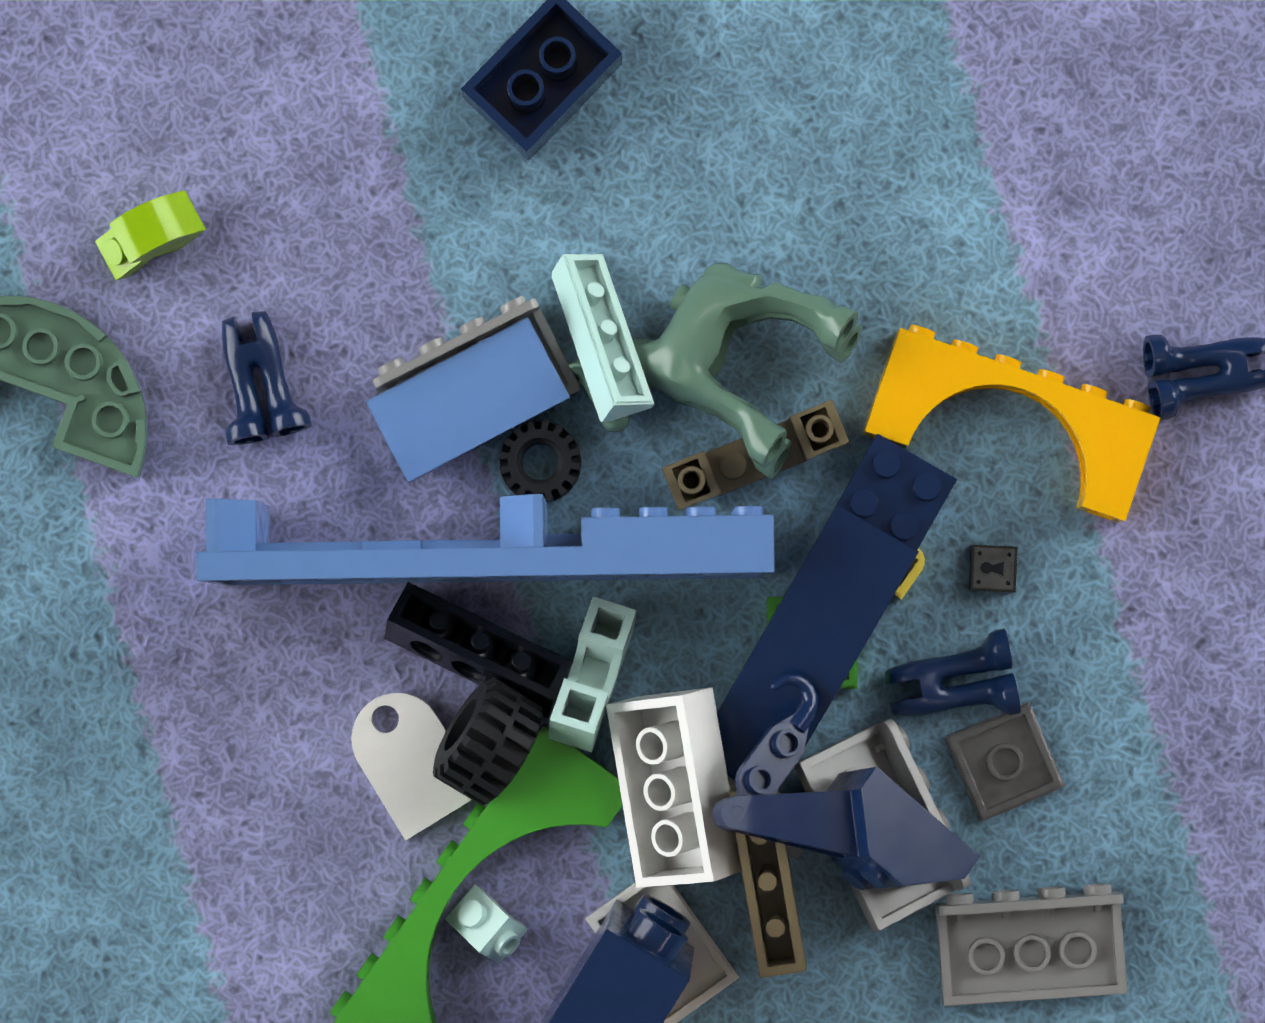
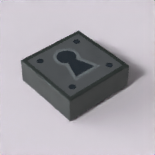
M970 545L969 590L1016 592L1018 547Z

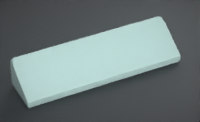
M562 254L552 271V279L599 420L601 422H609L652 408L654 401L603 254Z

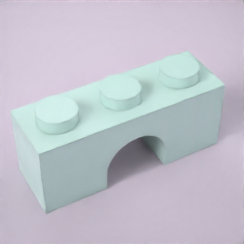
M594 596L592 597L579 634L572 667L568 678L563 680L549 720L548 739L588 752L593 751L607 710L606 704H609L634 631L637 610Z

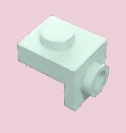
M475 884L445 919L479 953L496 963H500L505 957L511 955L518 948L521 938L527 932V928L520 921L511 917L492 897Z

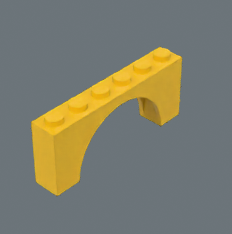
M910 324L908 330L900 328L897 331L862 435L875 438L879 434L905 449L908 447L915 430L924 417L934 407L950 397L978 389H1001L1019 393L1031 398L1049 410L1059 420L1072 440L1080 468V491L1076 509L1116 523L1126 521L1161 418L1149 414L1151 410L1149 405L1131 399H1125L1123 404L1106 399L1107 391L1088 384H1082L1080 389L1063 384L1065 377L1052 371L1039 369L1037 375L1020 369L1022 362L1005 355L996 354L994 360L978 355L979 348L965 341L953 339L952 344L949 345L935 340L936 333L918 325Z

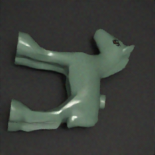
M715 263L706 268L703 275L691 287L682 284L677 289L670 304V308L675 310L676 313L658 340H632L648 386L660 390L681 405L689 406L715 416L736 429L743 438L748 455L752 459L755 468L768 478L773 479L780 472L790 454L792 442L786 438L787 431L770 421L758 408L724 389L715 380L725 364L734 330L767 319L794 321L813 331L826 353L838 362L843 363L851 355L858 343L862 332V325L856 323L858 312L844 306H837L823 296L801 293L778 282L761 287L763 282L762 274L741 272L728 263ZM580 360L571 363L569 367L573 372L577 373L575 376L579 379V385L585 389L595 408ZM630 415L601 423L607 432H622L629 425Z

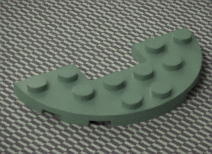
M0 296V381L67 404L51 447L140 479L148 445L147 411L137 377L117 345L92 322L56 303L24 296Z

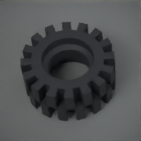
M534 420L529 421L525 425L517 426L513 429L510 436L505 438L502 450L499 453L500 473L509 489L515 495L543 494L547 502L556 501L567 492L569 493L578 480L581 469V455L573 436L559 424L556 425L546 420L534 422ZM539 444L551 447L558 456V467L555 473L543 480H537L528 476L522 464L525 452L530 447Z

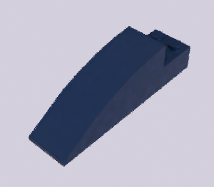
M877 434L717 711L727 776L735 780L739 767L768 728L791 716L800 707L802 696L799 689L795 686L784 685L777 691L771 689V683L778 676L786 673H798L808 678L815 686L818 694V710L809 726L805 742L806 746L919 552L917 550L955 485L956 478L881 435Z

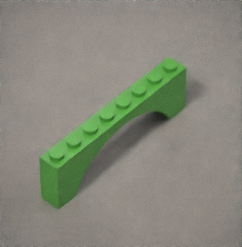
M544 725L539 731L528 757L511 783L498 797L489 802L486 807L477 803L463 823L469 829V832L460 844L451 840L436 861V863L443 867L433 882L425 877L409 899L416 906L408 918L405 920L398 915L383 938L390 943L381 956L378 957L371 953L356 976L363 981L355 993L352 995L345 990L329 1012L336 1017L333 1023H437L430 996V957L439 921L457 887L482 860L500 847L529 833L565 825L608 827L623 806L618 776L580 749L548 739L549 727Z

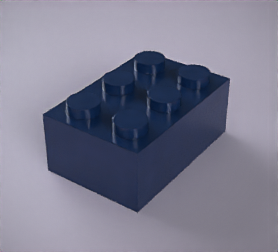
M546 0L461 88L464 100L529 161L622 65V53L567 0Z

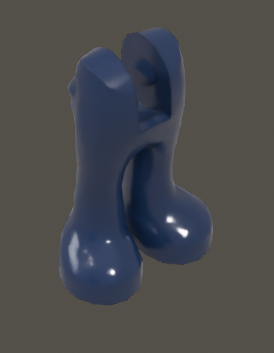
M266 311L252 312L253 331L257 341L242 343V334L235 316L222 321L223 351L237 405V418L226 428L225 434L228 445L251 444L269 439L267 424L263 416L254 381L253 371L256 367L261 372L266 390L272 435L275 437L286 436L301 432L312 426L308 412L295 406L292 401L284 376L278 339Z
M1163 335L1145 336L1143 341V363L1147 377L1162 376L1168 373L1208 366L1220 368L1219 372L1205 376L1161 379L1149 382L1147 386L1154 415L1161 417L1160 421L1168 420L1176 416L1179 405L1188 401L1212 396L1246 393L1265 388V370L1257 369L1248 372L1246 357L1251 358L1265 354V338L1244 337L1198 346L1173 347L1170 346Z
M1005 628L989 633L983 644L976 649L949 656L914 660L885 671V685L894 683L906 684L911 683V680L919 679L922 692L921 697L914 698L909 696L899 701L889 702L892 714L894 716H922L958 707L981 704L993 705L1006 715L1021 714L1019 693L1013 673L956 686H943L941 684L943 680L956 676L1012 669V657Z

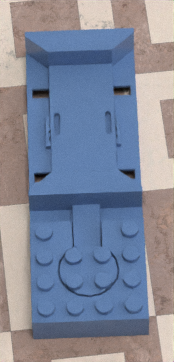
M526 494L500 497V539L269 543V506L255 500L206 499V552H196L197 581L222 586L768 577L775 572L774 514H763V506L758 505L734 506L730 515H715L714 506L687 507L684 516H668L667 507L639 508V516L621 517L620 508H591V517H581V534H549L548 503L543 494Z

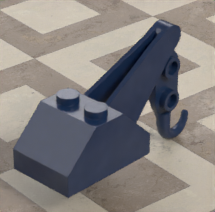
M786 673L778 676L771 683V689L777 691L784 685L795 686L799 689L802 696L801 705L794 714L768 728L739 767L735 778L737 787L735 795L719 800L714 806L713 819L716 825L725 831L749 835L831 856L832 861L843 869L842 877L849 884L860 890L965 879L980 856L878 767L839 773L826 792L775 794L802 757L809 726L818 710V694L815 686L808 678L798 673Z

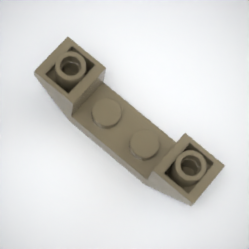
M833 400L792 415L788 420L777 424L787 431L786 438L792 442L790 454L780 472L849 443ZM743 438L708 452L702 451L662 467L678 511L767 478L766 475L755 468L752 459L748 455Z

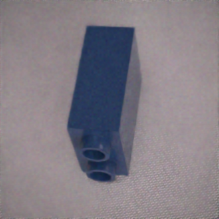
M643 894L634 910L616 899L541 1023H664L690 980L695 948L687 943L688 937L685 935L691 924L690 921L671 906L648 894Z

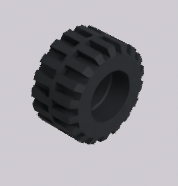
M494 677L488 679L471 693L450 723L435 755L433 776L481 806L488 804L507 788L528 757L541 727L542 706Z

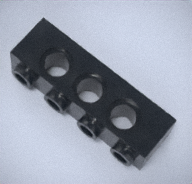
M407 582L387 619L385 640L478 685L494 677L542 706V716L546 718L549 717L556 703L563 680L568 678L573 661L410 582Z

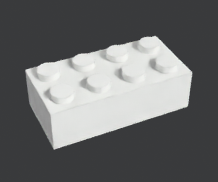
M713 687L637 696L606 704L636 888L714 882L741 872L736 833L720 829L713 819L714 806L719 800L729 797L730 791Z

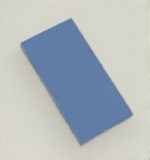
M526 317L366 401V404L407 482L411 483L571 398L529 318Z

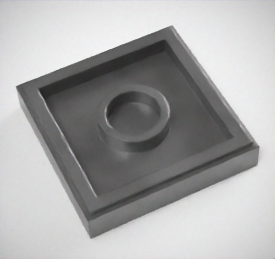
M1029 702L1020 705L1021 714L1006 715L1000 713L944 737L980 822L1065 787Z

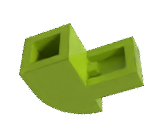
M183 190L157 197L120 215L109 223L111 229L98 238L95 243L117 281L131 276L154 257L183 248L204 232L206 228L186 191Z

